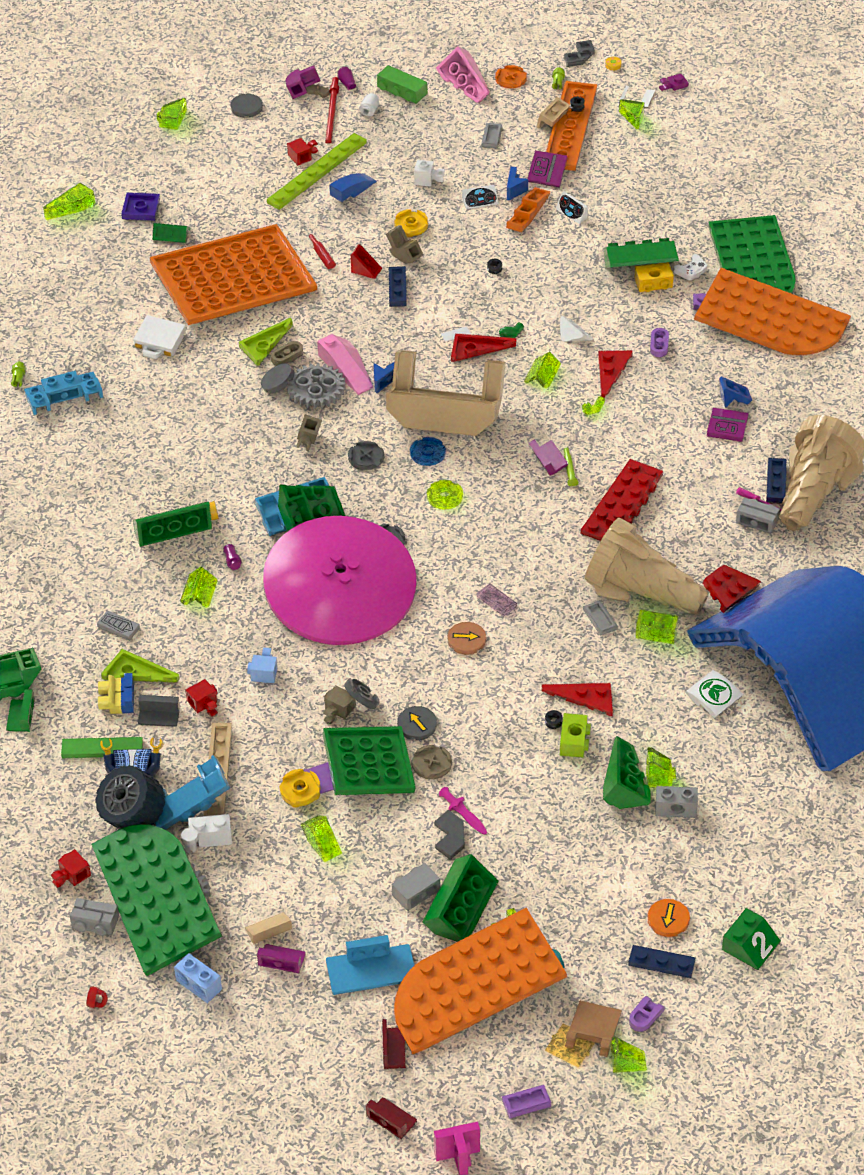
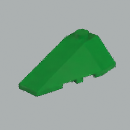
M618 736L614 739L605 776L603 800L607 804L619 809L649 805L651 803V790L649 785H646L643 781L645 778L644 772L638 768L640 761L632 744Z

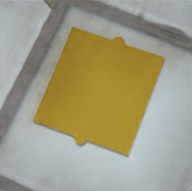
M563 1023L557 1033L552 1035V1040L545 1051L579 1068L585 1057L590 1055L589 1051L595 1042L577 1038L574 1049L565 1047L566 1035L570 1026Z

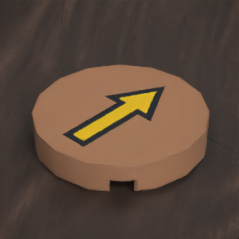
M473 622L455 624L449 629L447 635L448 645L459 654L469 655L477 653L478 650L485 646V630Z

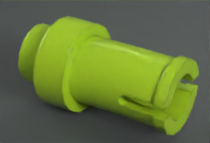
M557 67L552 73V88L557 89L559 85V89H562L565 71L563 68Z
M18 361L12 366L11 370L13 374L11 385L13 387H17L18 382L19 387L22 386L23 376L26 373L24 363Z

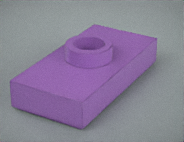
M544 1084L502 1096V1102L509 1119L551 1107V1100Z

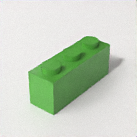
M389 65L377 74V87L395 96L402 97L407 101L417 104L428 94L426 81Z

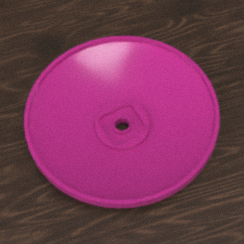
M326 516L297 525L275 543L265 562L263 587L269 607L287 628L315 642L329 645H349L365 642L383 635L406 616L415 597L416 570L406 547L385 528L356 517ZM342 568L345 572L338 573L335 570Z

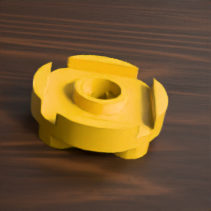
M411 209L400 211L395 216L394 226L401 225L407 238L420 235L428 229V217L420 210L411 212Z
M295 769L285 774L282 778L283 781L279 786L281 797L292 807L306 806L319 799L321 786L319 778L314 772L310 771L309 773L303 769ZM298 785L304 787L302 790H297Z

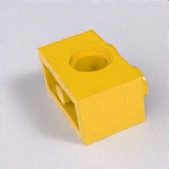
M669 262L635 267L634 279L639 292L673 288L674 275Z

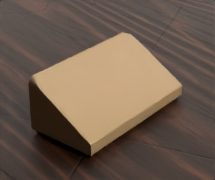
M282 912L245 927V930L252 943L256 944L291 930L292 922Z

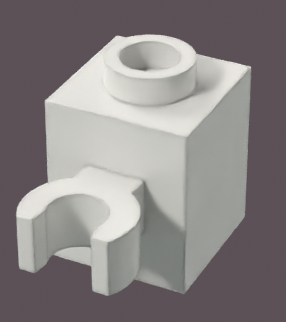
M417 160L414 169V185L431 186L433 180L443 182V176H445L444 169L434 170V161Z

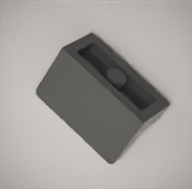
M139 695V725L177 726L180 713L179 697Z

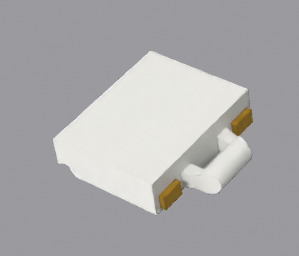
M146 315L133 339L136 348H143V356L157 359L162 354L170 357L174 356L184 337L186 326Z

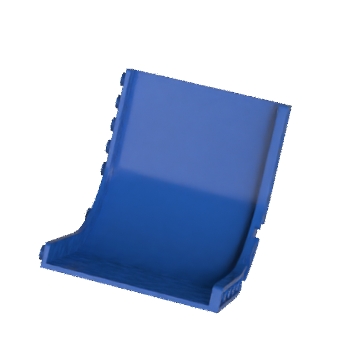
M844 566L794 570L740 600L726 612L722 613L720 611L686 630L693 646L696 648L739 646L746 650L751 648L755 651V656L766 666L770 664L776 672L774 677L784 691L816 765L821 771H831L864 751V576Z

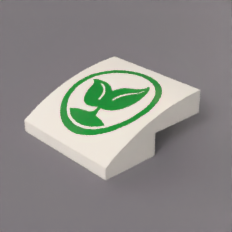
M714 670L685 692L697 706L702 705L713 718H716L743 696L734 684Z

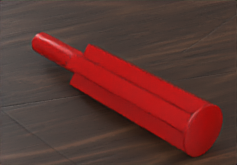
M310 234L308 237L313 243V249L326 268H334L336 263L322 242H318L314 235Z

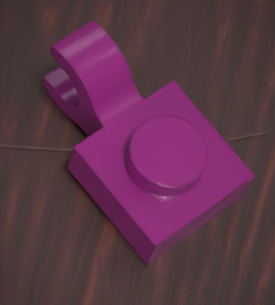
M676 74L667 78H661L662 86H659V89L664 91L672 88L675 91L688 87L689 82L682 74Z

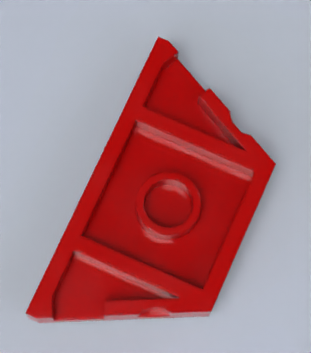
M724 564L705 577L702 582L706 590L710 592L712 599H718L720 602V611L722 613L754 591L761 583L760 580Z

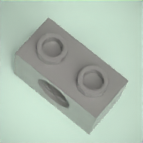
M656 787L655 816L697 818L698 787Z

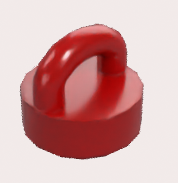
M91 986L88 991L86 1006L94 1009L96 1007H104L108 1001L106 992L99 987ZM99 995L102 996V1002H101V1003H100V1002H97V1001H98V998H99Z

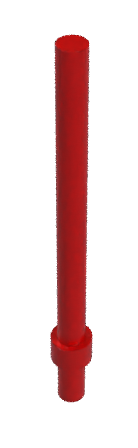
M338 77L332 78L329 90L331 95L325 143H332L337 94H339Z

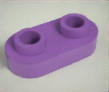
M656 328L651 332L650 353L655 357H663L668 353L669 332L666 329Z

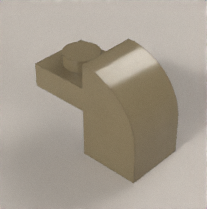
M401 225L386 233L391 245L390 253L403 263H413L424 255L418 241L408 240Z

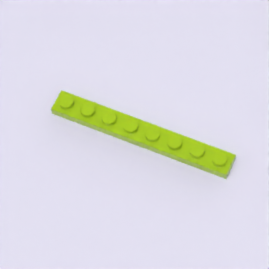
M353 133L267 198V204L278 210L282 209L367 143V139Z

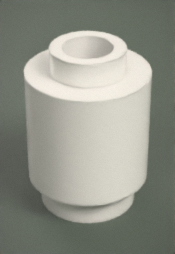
M374 93L366 95L359 106L361 114L372 116L379 106V97Z

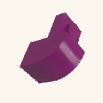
M314 65L301 71L299 68L294 70L285 80L292 99L307 94L306 87L321 81Z

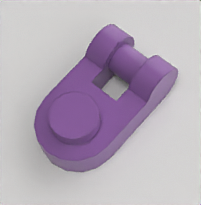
M645 996L629 1016L630 1027L637 1032L646 1031L661 1016L665 1007L659 1003H653L651 998Z

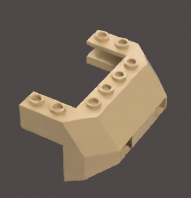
M406 350L395 352L392 388L386 392V409L404 428L477 436L498 418L502 401L506 362L487 360L485 362L482 395L414 388L417 352Z

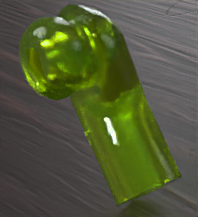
M598 397L593 405L589 402L587 404L584 403L582 405L583 413L586 415L599 413L605 403V399Z

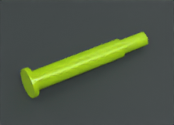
M564 448V458L568 463V466H566L569 479L567 484L568 486H577L579 482L575 477L569 448Z

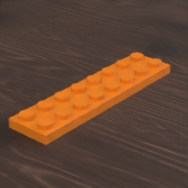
M565 81L561 95L563 101L570 104L571 98L577 96L585 100L583 111L574 112L569 109L553 125L546 152L567 156L568 160L565 170L576 171L597 93V84Z

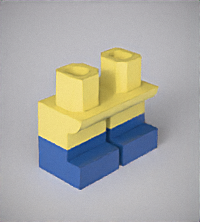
M124 673L123 678H115L112 675H108V681L98 682L99 695L108 694V696H98L99 710L109 709L110 714L134 713V682L132 673Z

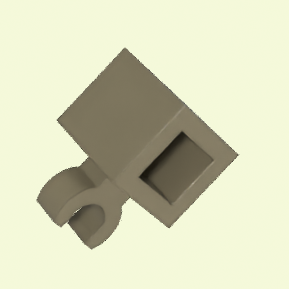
M304 415L297 436V448L300 447V444L305 443L307 445L306 451L310 450L311 444L315 443L322 420Z
M335 685L331 691L325 694V710L323 714L326 717L324 721L331 724L335 720L336 715L346 719L356 707V700L347 690Z

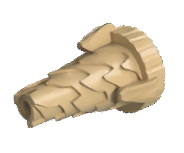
M827 415L808 416L802 422L795 436V445L791 446L789 452V474L791 480L782 502L784 506L778 516L788 530L795 531L799 530L801 526L806 527L810 523L816 509H820L826 495L831 493L836 482L839 489L844 491L864 471L862 462L864 458V439L855 428L838 418Z
M617 518L602 538L585 574L586 582L594 586L596 594L628 602L630 600L628 591L647 598H652L665 606L669 604L686 613L699 614L710 592L704 586L694 582L690 575L675 568L677 565L663 558L659 552L651 548L636 533V526L621 518Z

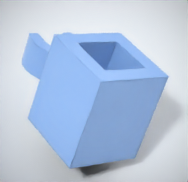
M263 648L262 655H253L252 663H248L247 673L251 675V681L275 683L278 669L277 657L271 655V648Z

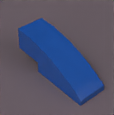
M365 173L350 174L329 185L330 196L343 202L350 196L355 198L377 181Z

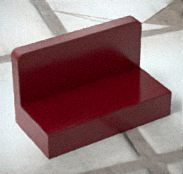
M382 1019L384 1069L406 1068L405 1039L398 1027L387 1028V1019Z
M384 1097L377 1103L371 1099L366 1104V1116L401 1140L417 1123L416 1118Z

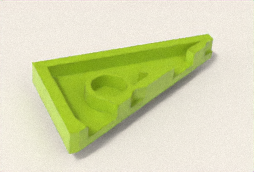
M290 317L239 341V348L257 366L260 365L293 326L292 318Z
M121 649L101 673L103 680H108V675H112L115 678H123L124 673H132L133 681L177 683L180 680L179 674L124 649Z

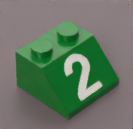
M745 908L724 934L722 950L752 968L759 970L780 944L781 940L764 917Z

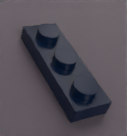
M406 266L389 267V307L407 306Z
M768 457L766 502L782 503L784 500L787 459Z
M632 945L628 966L692 978L696 957Z

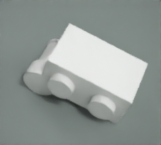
M230 815L188 818L189 828L184 829L181 833L182 843L187 853H190V850H192V853L196 852L197 842L199 848L232 844Z

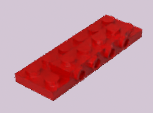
M629 459L581 528L580 534L601 541L617 518L632 524L633 518L639 516L642 505L647 504L650 493L656 491L657 483L663 476V470Z

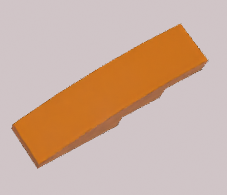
M535 187L522 198L521 205L514 210V216L507 221L506 228L518 232L524 231L548 199L550 191Z

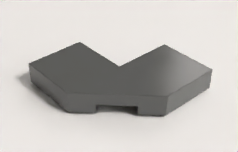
M591 40L576 42L578 52L564 54L567 67L583 65L595 53Z
M448 809L434 821V825L447 834L435 844V849L451 860L465 848L464 821Z

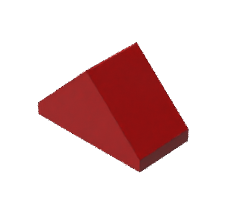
M358 244L350 255L351 273L376 279L382 267L361 244Z

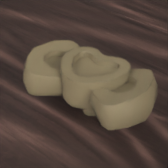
M320 84L306 87L307 94L320 95L322 98L329 96L330 93L328 87L320 86Z

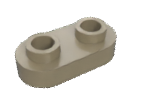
M291 341L277 348L271 353V362L276 366L288 364L303 355V345L298 341Z

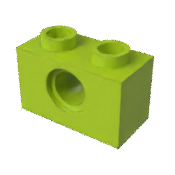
M563 714L559 756L584 758V751L589 749V739H586V735H590L591 723H587L588 715Z

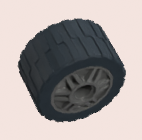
M130 765L120 766L108 773L101 781L95 798L99 816L118 829L132 825H153L159 820L158 818L165 806V793L159 781L139 768Z

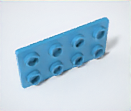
M388 935L346 942L345 955L326 958L333 995L400 984L405 975L414 966L410 945L390 947Z

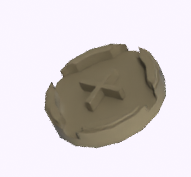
M435 745L423 746L416 750L412 758L414 772L425 779L434 780L442 778L448 774L452 766L450 753L441 746L440 748L435 747Z

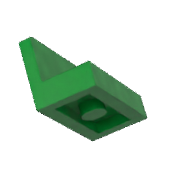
M153 223L152 240L186 243L187 234L191 227Z
M25 689L23 700H11L6 731L30 732L35 703L33 689Z

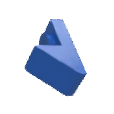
M510 167L507 183V200H511L528 191V179L520 178V174H517V167Z
M394 362L386 366L385 369L373 363L376 393H379L393 382Z
M722 376L719 378L720 394L725 407L734 399L747 405L752 401L747 387Z

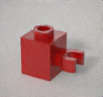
M302 138L287 143L288 156L297 166L311 161V153L315 154L318 152V149L315 147L318 143L314 139L306 143Z
M204 679L185 689L186 701L197 713L206 709L211 717L218 714V711L215 709L217 707L218 691L213 684L210 685Z
M75 849L58 859L60 870L51 874V877L54 879L52 883L57 888L62 886L66 880L73 886H76L91 876L89 863Z

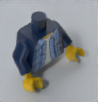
M151 738L150 745L153 747V752L152 749L113 750V753H111L113 747L112 740L109 739L110 746L108 748L103 746L102 740L100 742L101 749L105 751L103 758L107 773L120 766L128 765L137 767L152 777L160 770L161 753H159V750L164 745L161 738L158 746H154V738Z

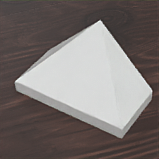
M561 316L560 333L563 342L593 340L574 321Z

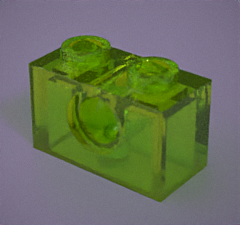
M640 610L636 623V638L674 644L678 628V616Z

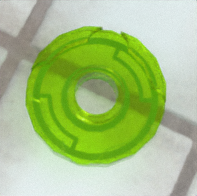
M451 480L436 481L427 489V501L438 509L455 508L463 500L462 487L458 483H452ZM444 492L449 493L448 496H442L440 494Z

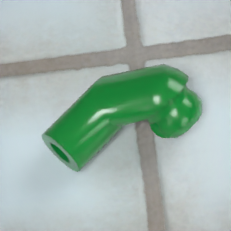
M518 322L514 327H503L499 330L500 337L516 338L524 329V325Z

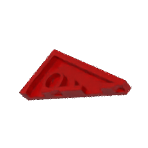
M455 333L451 362L516 347L517 338Z
M633 350L598 351L601 398H605L609 394L612 385L616 383L621 375V371L625 369L628 360L632 358Z
M611 683L541 684L542 692L548 695H557L566 698L568 702L585 706L593 711L597 709L605 712L608 716H613Z

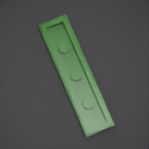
M143 737L62 739L61 757H103L105 751L101 749L100 742L102 740L103 746L108 748L110 746L109 739L113 743L111 753H113V750L143 749Z

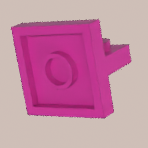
M478 1121L435 1130L434 1154L436 1161L454 1158L458 1174L468 1175V1167L471 1166L470 1154L480 1152V1127Z

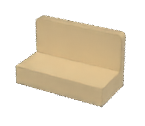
M556 97L540 113L536 127L540 128L544 123L552 127L570 109V104Z

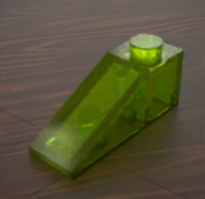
M78 183L43 207L45 219L50 220L82 212L95 204L94 191L84 184Z

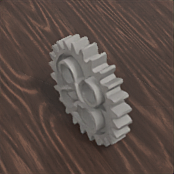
M310 363L308 368L303 365V370L297 368V373L295 372L293 380L291 381L290 379L289 385H287L290 399H294V403L300 402V406L306 404L307 409L310 406H313L314 409L320 406L323 409L325 404L330 407V402L336 404V399L341 400V395H344V390H346L343 374L339 373L338 369L333 370V366L327 368L326 364L320 366L319 363L316 366Z

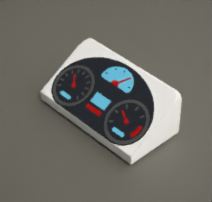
M494 185L462 190V200L466 209L499 204Z
M563 191L556 209L578 224L588 219V206Z

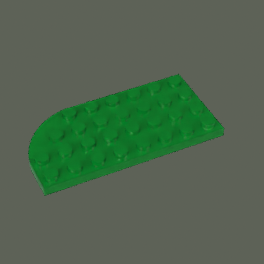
M776 215L708 222V228L720 268L793 294L796 278Z
M132 825L118 829L91 844L146 976L185 957L188 953H192L223 937L185 848L172 833L152 825Z

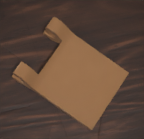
M580 1000L566 1035L565 1047L574 1049L576 1039H583L599 1043L601 1047L599 1055L608 1057L622 1010Z

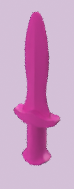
M741 487L736 490V494L742 497L770 504L761 500L760 496Z
M443 787L439 791V796L444 797L450 803V811H457L471 827L484 835L487 834V830L482 822L464 806V797L456 799L449 792L448 787Z

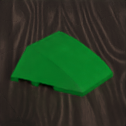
M279 485L278 508L287 532L297 525L312 519L326 516H346L335 486Z

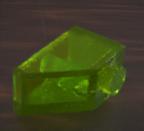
M181 98L162 106L156 118L159 121V127L179 129L187 112L186 98Z
M647 747V785H649V788L672 786L673 779H676V768L672 767L671 759L654 748Z
M317 815L300 824L307 841L323 862H327L342 854L326 816Z

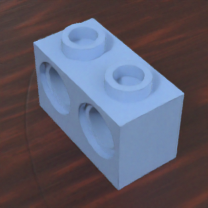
M190 953L174 966L176 981L206 1003L211 1001L222 990L220 975Z

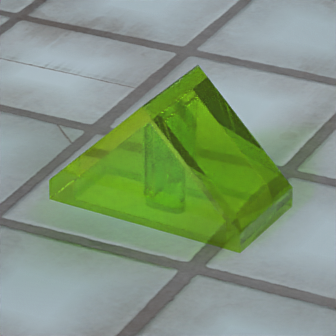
M619 100V113L636 130L639 129L644 116L645 102Z
M615 1036L611 1038L610 1055L613 1073L647 1070L645 1052Z

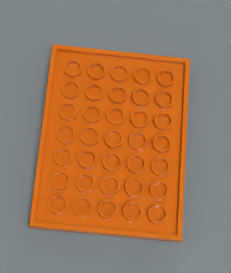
M277 224L150 257L152 267L187 325L317 291L316 282Z

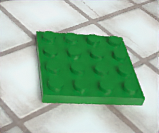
M402 726L323 728L322 734L335 795L415 793L416 786Z

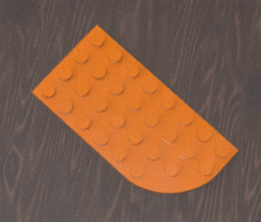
M720 268L694 317V320L788 355H809L829 349L842 338L851 319V315L723 268Z
M526 907L415 964L405 975L397 990L394 1003L396 1024L413 1055L567 978V973Z

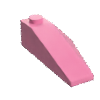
M459 46L436 67L443 80L453 83V87L456 89H462L466 96L477 103L481 102L490 93L475 60L469 51Z
M331 334L317 341L318 356L329 367L333 366V370L338 369L339 373L343 374L345 383L358 395L373 388L358 350L347 339Z

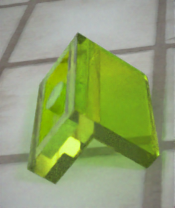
M550 351L534 360L524 382L527 384L536 380L543 388L550 387L561 363Z
M199 567L189 573L180 602L188 605L196 600L205 608L209 607L218 579L203 567Z

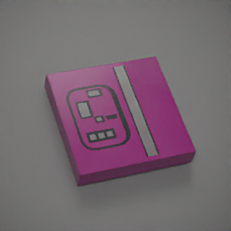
M535 150L527 178L528 182L560 188L568 157Z
M713 407L706 436L743 442L749 413Z

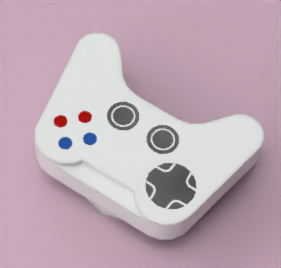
M697 254L692 255V261L687 265L674 266V273L689 281L699 278L701 274L707 271V264Z

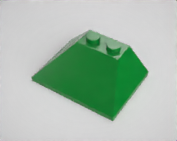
M33 647L0 655V701L2 698L9 696H21L25 689H29L40 673L41 665Z

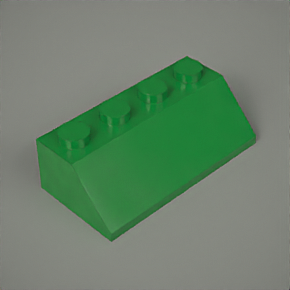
M660 238L659 242L652 243V239L642 240V244L628 241L622 246H618V242L608 243V247H604L606 268L679 261L675 242L669 241V238Z
M209 501L133 519L134 533L139 546L142 547L212 529Z
M472 854L455 859L422 923L434 934L456 942L472 935L499 880Z

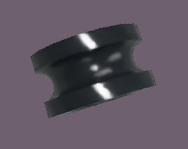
M579 96L571 98L570 109L574 112L583 111L585 100Z
M495 258L490 259L487 262V271L491 274L500 273L502 271V261Z
M551 710L546 713L545 725L548 728L557 729L562 726L563 715L561 712Z

